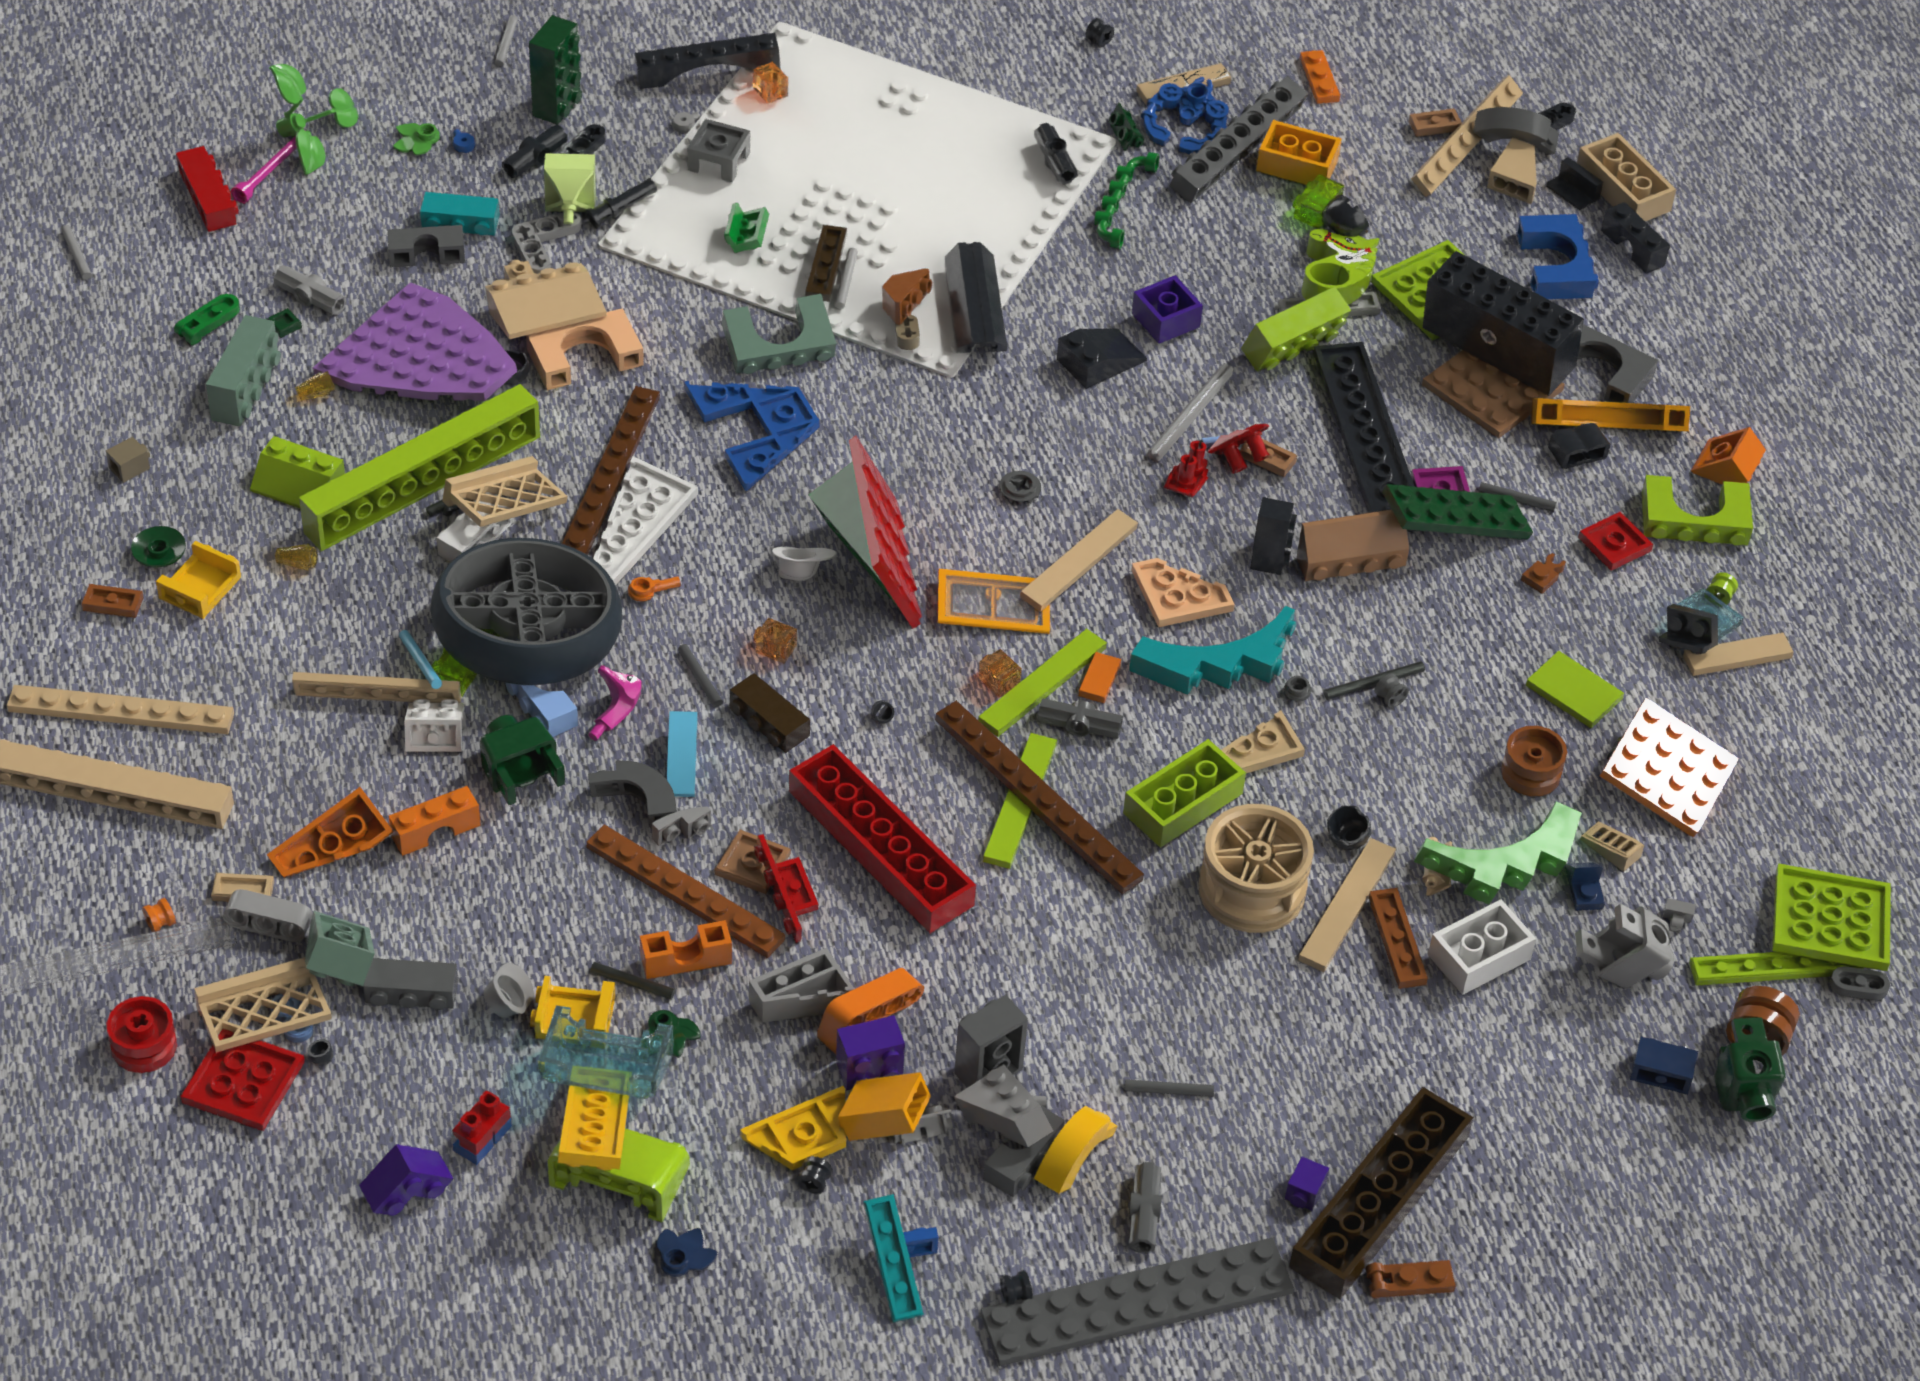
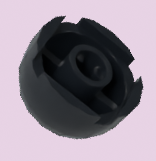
M1342 194L1336 195L1325 206L1322 213L1324 230L1347 237L1365 236L1369 232V230H1366L1369 228V223L1361 209L1357 205L1352 208L1348 204L1350 201L1348 197Z

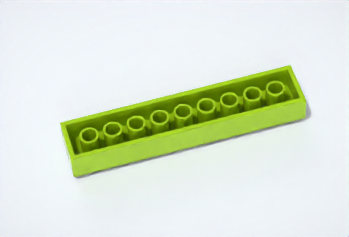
M519 384L463 412L455 418L418 435L416 438L375 457L373 460L352 469L340 477L299 497L303 533L322 552L445 487L446 479L477 471L540 438L538 401Z

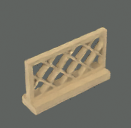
M533 456L446 479L442 501L448 507L457 505L479 527L567 503L568 496L537 469L538 461ZM523 489L538 492V494L524 492ZM490 492L492 494H498V496H493L485 493ZM544 493L548 495H553L554 497L543 496L541 494ZM504 495L508 497L516 498V500L503 498L501 496ZM520 499L532 501L533 503L522 502ZM480 501H482V502H487V503H492V504H495V505H494V506H490V505H486V504H481ZM499 505H501V506H506V507H510L511 509H504V508H500V507H498V506H499ZM477 511L488 513L489 515L481 516Z
M305 957L194 988L196 1008L199 1015L203 1018L216 1052L332 1019L331 1011L316 976L311 974L309 969H306ZM310 984L312 986L308 994L295 991L297 988ZM279 993L284 995L279 1003L266 999ZM290 997L303 1001L298 1009L285 1005ZM247 1002L255 1003L250 1011L238 1007V1005ZM309 1004L320 1007L322 1012L309 1014L304 1011ZM262 1005L274 1009L269 1018L257 1014ZM219 1010L226 1011L221 1019L209 1015V1013ZM280 1012L293 1016L287 1022L275 1020ZM232 1014L245 1017L240 1026L227 1022ZM251 1020L264 1024L259 1030L247 1029ZM222 1029L235 1032L232 1037L219 1041L218 1034Z

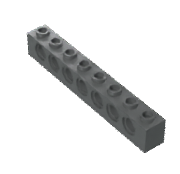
M1288 76L1280 82H1274L1268 93L1265 94L1263 92L1253 106L1249 104L1239 118L1235 116L1229 122L1226 129L1221 128L1215 134L1212 141L1207 140L1201 146L1198 153L1193 152L1183 166L1179 164L1171 174L1173 179L1169 187L1188 202H1194L1263 142L1273 120L1284 123L1301 109L1309 93Z

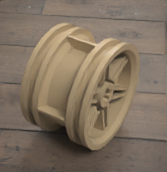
M1245 804L1224 811L1214 819L1207 830L1205 838L1204 860L1198 883L1199 895L1204 907L1222 924L1248 933H1264L1288 925L1298 916L1305 902L1308 887L1307 878L1309 877L1314 855L1313 841L1309 831L1292 814L1270 805Z

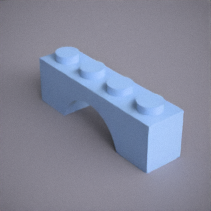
M506 683L508 692L512 696H517L524 713H530L532 717L539 718L552 737L578 726L577 707L564 691H546L535 685Z

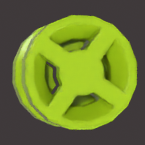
M1717 573L1706 589V597L1710 602L1725 606L1730 603L1732 595L1737 591L1738 582L1728 573Z

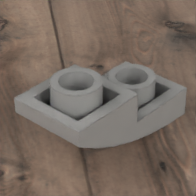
M709 807L689 808L658 819L652 823V839L659 846L666 841H673L681 832L687 839L696 834L701 835L705 833L711 826V809Z

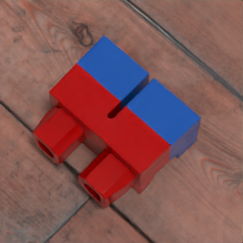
M485 1091L479 1097V1101L469 1112H466L460 1118V1122L452 1129V1133L457 1138L453 1143V1151L478 1165L494 1147V1144H497L512 1127L510 1107L500 1102L498 1096Z

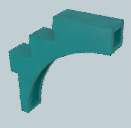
M1285 606L1277 617L1261 630L1226 644L1181 646L1163 643L1142 636L1131 653L1129 671L1187 695L1193 686L1196 688L1199 686L1202 678L1227 689L1230 688L1233 681L1238 682L1242 673L1270 683L1274 675L1279 676L1284 667L1285 661L1281 659L1286 642L1285 638L1286 636H1292L1297 624L1296 621H1293L1295 609Z

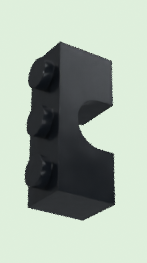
M1623 202L1605 210L1601 231L1615 245L1628 240L1632 247L1631 260L1647 274L1666 265L1670 244L1630 206Z

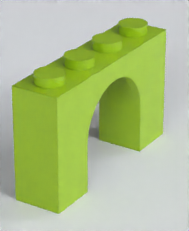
M1645 476L1641 493L1644 535L1646 537L1733 545L1749 544L1753 531L1749 483L1723 481L1719 495L1720 512L1712 516L1700 517L1686 513L1677 506L1673 498L1672 477Z

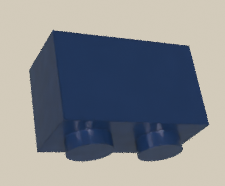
M1640 1036L1630 1080L1688 1095L1694 1076L1698 1051L1685 1046H1677L1654 1038Z

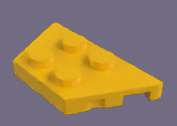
M844 1086L838 1087L740 1129V1137L791 1170L802 1167L807 1157L816 1156L822 1158L846 1148V1133L840 1127L838 1118L845 1105Z

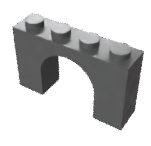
M1583 324L1578 360L1582 358H1598L1611 364L1617 373L1607 385L1604 400L1607 402L1633 403L1653 379L1658 359Z

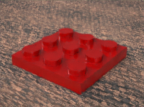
M222 1029L218 1035L219 1041L232 1037L235 1032ZM261 1040L216 1052L212 1045L182 1093L181 1101L183 1104L264 1131L305 1063L304 1055Z

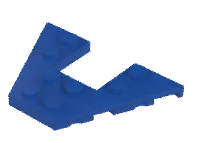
M689 381L684 382V389L704 422L752 408L768 434L767 437L725 449V458L745 491H748L819 429L820 420L799 387L766 385V389L749 388L748 384L729 383L723 385L712 382V386L690 385Z

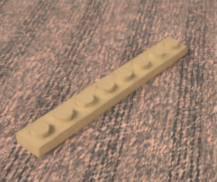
M1510 75L1503 78L1413 175L1411 180L1425 197L1434 192L1482 139L1473 133L1477 111L1493 107H1511L1523 94Z
M23 685L13 686L7 704L8 712L219 734H229L234 716V708L228 706Z

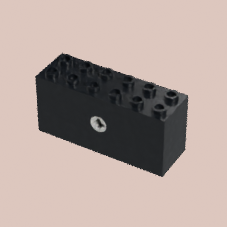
M1455 251L1428 279L1423 329L1547 396H1550L1577 366L1584 318L1575 314L1574 311L1563 308L1458 251Z

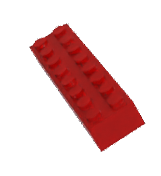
M834 744L789 770V792L929 933L934 932L975 906L976 884Z

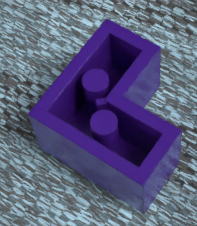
M395 1144L364 1178L359 1187L373 1213L395 1216L404 1209L413 1196L430 1199L437 1198L454 1178L439 1151Z

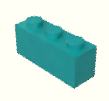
M425 192L420 210L421 227L462 225L463 233L495 236L500 217L499 198Z

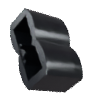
M1588 423L1581 424L1575 429H1559L1551 434L1548 448L1561 468L1568 469L1583 463H1591L1607 458L1611 444L1597 424Z

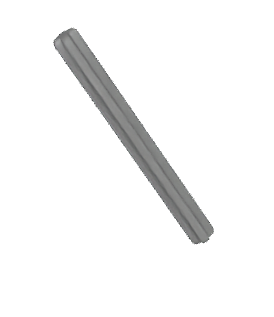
M1224 363L1216 370L1149 449L1148 457L1150 460L1153 459L1155 462H1159L1233 375L1232 366Z

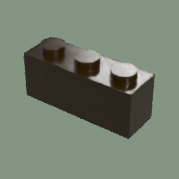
M755 673L730 689L729 706L731 711L736 716H742L748 721L754 731H759L767 737L773 747H779L783 752L787 753L810 736V718Z

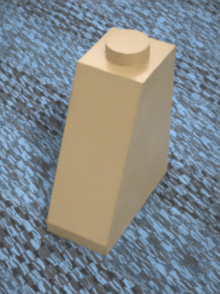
M1512 137L1490 170L1487 188L1532 204L1537 185L1535 146Z

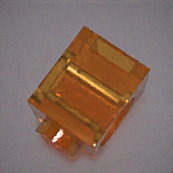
M774 62L753 69V89L767 104L788 96V77Z
M767 618L763 626H758L754 633L753 641L756 642V653L785 664L797 646V629Z
M999 649L992 654L986 655L980 661L978 678L1000 698L1020 683L1022 668L1003 650Z

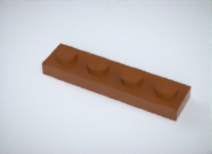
M1390 888L1370 891L1368 899L1398 989L1426 985L1428 977L1398 889Z

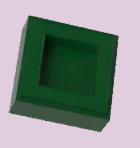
M288 308L266 318L267 320L274 321L275 331L280 338L302 328V322Z

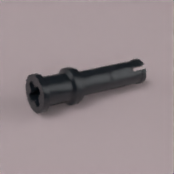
M648 178L613 199L606 198L602 204L595 208L586 209V216L589 222L598 229L603 222L610 218L616 219L624 209L656 193V184L651 178Z

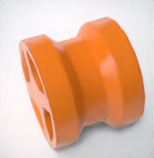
M166 898L159 899L157 904L153 906L146 905L142 907L144 918L153 933L160 931L162 926L176 924L174 913Z

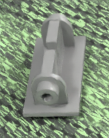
M941 1104L926 1107L914 1133L893 1135L894 1143L900 1142V1144H905L922 1139L921 1127L925 1129L926 1138L947 1134L948 1130L953 1129L951 1118H946L945 1113L952 1112L951 1109H942Z

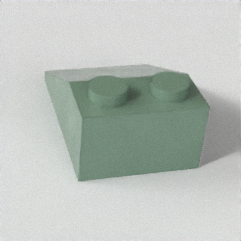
M314 911L305 956L306 969H309L311 974L325 978L328 975L338 978L337 980L347 986H354L355 984L363 986L375 955L370 928Z

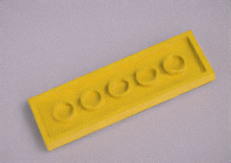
M572 1069L558 1163H563L570 1167L592 1166L600 1170L620 1169L632 1075Z

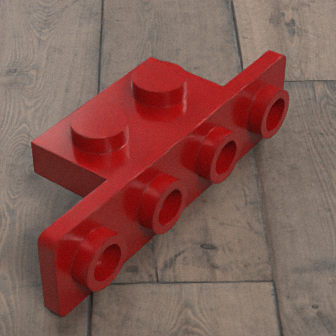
M764 834L758 835L757 846L754 847L758 863L763 862L766 869L763 871L767 886H772L774 889L773 899L777 910L783 911L785 916L783 924L788 935L792 934L796 943L800 942L802 927L797 916L818 910V901L800 858L796 857L775 863Z

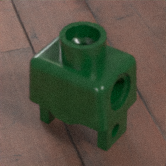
M503 715L489 723L486 728V734L480 738L481 765L495 793L500 791L508 806L516 803L515 787L523 788L535 783L536 779L547 773L551 775L557 787L565 784V769L557 755L556 741L539 718L531 717L517 722L512 715Z
M1762 1017L1733 1019L1731 1025L1736 1043L1720 1047L1717 1069L1714 1074L1721 1107L1725 1111H1740L1741 1118L1745 1121H1763L1774 1116L1776 1113L1775 1099L1786 1078L1780 1045L1778 1041H1767ZM1742 1029L1749 1030L1751 1034H1744L1742 1032ZM1753 1060L1763 1064L1760 1074H1756Z

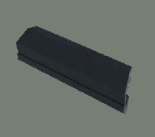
M958 242L945 256V274L956 353H971L974 344H980V347L990 344L991 352L1007 351L994 255L981 242Z

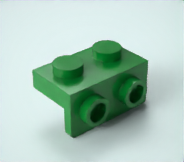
M738 202L732 204L730 214L728 215L727 227L724 231V238L735 253L754 250L762 246L769 218V212L766 207L743 212Z

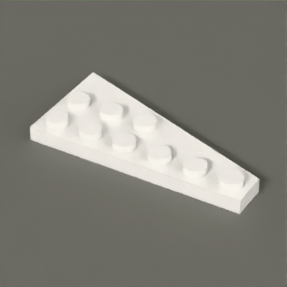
M632 456L628 473L626 472L622 489L618 492L608 519L607 528L602 534L599 549L595 552L593 558L607 571L615 585L698 495V487Z

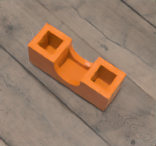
M468 786L459 788L389 815V825L394 831L391 837L402 856L427 847L429 836L440 827L449 826L455 836L481 826L479 804Z
M726 920L697 925L696 935L685 942L672 941L669 931L640 935V957L646 979L732 964V941Z

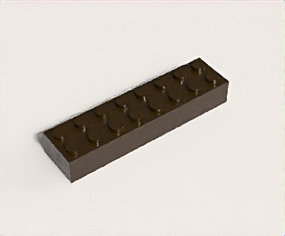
M1422 1087L1294 1245L1289 1268L1341 1300L1364 1271L1365 1267L1372 1261L1469 1138L1474 1117Z

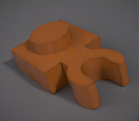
M1551 553L1546 557L1545 564L1536 561L1522 574L1521 581L1543 594L1558 580L1559 573L1564 571L1566 561L1563 560L1559 564H1554L1555 554Z

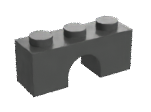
M462 225L387 230L390 267L415 266V257L422 252L436 253L440 258V264L465 263Z
M1042 1106L1041 1108L1053 1132L1033 1145L1021 1150L1011 1149L1001 1143L984 1163L983 1180L1011 1197H1014L1020 1189L1024 1191L1032 1180V1174L1039 1168L1049 1147L1064 1127L1065 1120Z

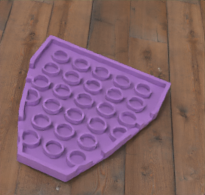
M410 282L313 367L314 375L357 392H361L363 390L362 387L374 388L376 394L384 395L385 391H397L398 396L438 400L439 395H453V400L471 399L473 401H485L517 372L516 363L496 338L451 298Z

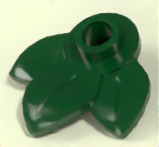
M658 1010L649 1017V1028L642 1035V1046L647 1054L661 1048L668 1054L680 1058L684 1051L686 1040L700 1039L701 1033L698 1026L690 1019L678 1018L668 1010Z

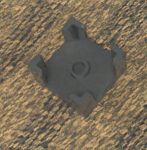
M705 118L687 148V170L698 173L699 159L720 164L721 179L733 183L737 176V160L742 153L743 158L747 159L750 154V130Z

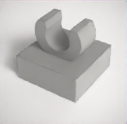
M1668 898L1662 917L1671 919L1669 931L1680 933L1684 922L1691 923L1696 904Z

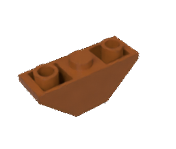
M923 268L892 275L882 286L883 309L895 324L901 325L911 315V312L917 305H920L924 297L931 292L932 280L930 279L929 269Z

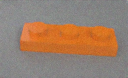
M1324 51L1300 52V61L1316 103L1340 102V93Z

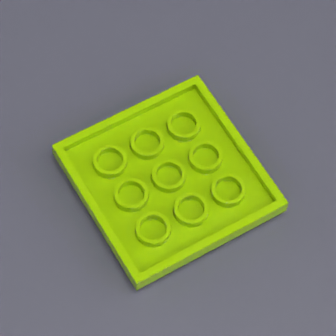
M1449 240L1379 271L1371 277V283L1432 341L1439 337L1422 328L1427 281L1455 251L1462 253Z
M1778 863L1775 875L1772 951L1888 971L1890 965L1891 883Z

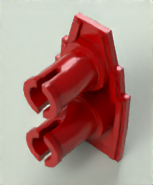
M1254 424L1244 430H1236L1228 435H1221L1208 450V453L1225 454L1232 474L1241 472L1248 467L1238 448L1241 444L1247 442L1254 462H1260L1270 456L1261 438L1262 432L1268 429L1269 424Z
M1192 441L1190 443L1189 454L1181 456L1180 464L1173 467L1164 488L1191 498L1197 494L1208 480L1207 474L1209 470L1206 469L1208 460L1204 459L1207 446L1204 442L1201 443L1200 449H1198L1200 441Z

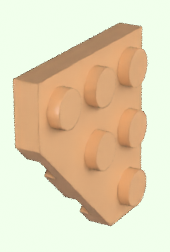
M1159 558L1132 563L1131 571L1158 628L1234 611L1235 604L1224 584L1216 581L1214 584L1200 579L1201 575L1184 568L1177 570L1169 567L1166 561Z

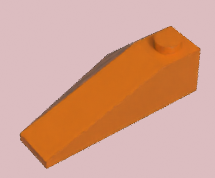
M359 787L269 852L267 856L283 878L372 849L394 831L362 788Z

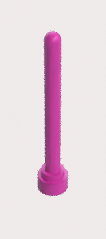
M296 136L247 182H239L231 189V195L234 200L245 204L252 198L254 188L297 148Z

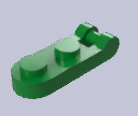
M232 294L217 296L178 321L174 326V332L180 337L184 336L185 340L192 346L196 345L201 341L202 337L239 313L238 298Z

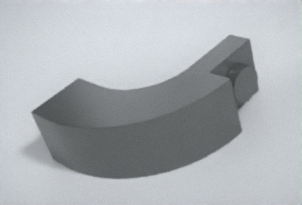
M1493 107L1477 111L1473 133L1488 143L1500 139H1512L1513 137L1534 145L1547 155L1556 153L1559 132L1550 126L1551 120L1533 111L1513 107Z
M615 761V771L601 770L596 773H588L592 797L631 795L643 801L648 808L651 829L653 822L677 812L675 795L669 782L662 774L650 766L634 761Z

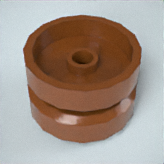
M1524 726L1516 729L1509 736L1501 766L1503 780L1508 787L1523 795L1543 796L1552 793L1559 786L1568 753L1566 743L1560 735L1542 726Z
M1757 985L1747 987L1738 995L1726 1028L1727 1037L1731 1043H1736L1731 1025L1733 1019L1762 1017L1767 1041H1778L1781 1054L1784 1055L1788 1050L1800 1016L1798 1006L1791 997L1780 990ZM1742 1029V1032L1744 1034H1751L1749 1030Z

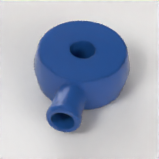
M459 129L453 131L455 137L452 144L457 152L468 153L475 148L476 142L471 134L461 133Z

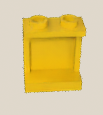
M194 541L191 544L192 556L171 578L162 574L156 580L159 599L204 619L241 578L239 561L232 555H226L209 545Z
M544 976L543 985L537 986L535 1002L538 1003L537 1010L532 1009L530 1027H535V1038L606 1046L615 1004V982L603 981L601 991L553 986L551 985V976Z

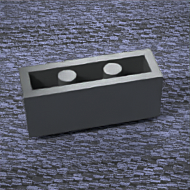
M373 958L363 986L365 1003H372L376 1006L386 1004L401 1005L406 1008H413L415 1006L431 1007L435 1010H442L444 1008L454 1009L458 985L457 964Z

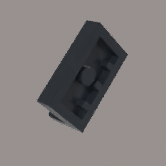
M1671 604L1667 607V632L1659 636V642L1668 644L1671 648H1683L1691 650L1694 654H1704L1709 649L1718 645V615Z

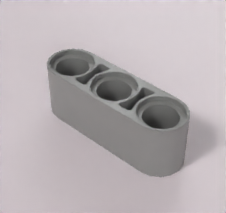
M239 889L232 893L223 913V919L229 926L286 941L299 942L305 937L313 912L309 907L301 903Z

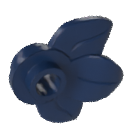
M666 1228L657 1240V1248L662 1255L660 1259L661 1269L671 1277L683 1276L689 1270L700 1271L708 1268L715 1261L717 1251L711 1248H703L704 1239L700 1228L692 1229L680 1236ZM673 1261H678V1262H680L681 1264H679V1265H673V1264H671V1263H672Z

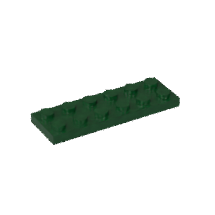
M1387 484L1382 491L1402 529L1514 539H1529L1533 534L1527 519L1524 517L1513 496Z

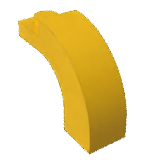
M1088 1106L1081 1108L1065 1124L1049 1147L1034 1179L1058 1194L1070 1189L1083 1162L1092 1149L1101 1141L1112 1137L1118 1126L1112 1123L1110 1117L1102 1112L1094 1111Z

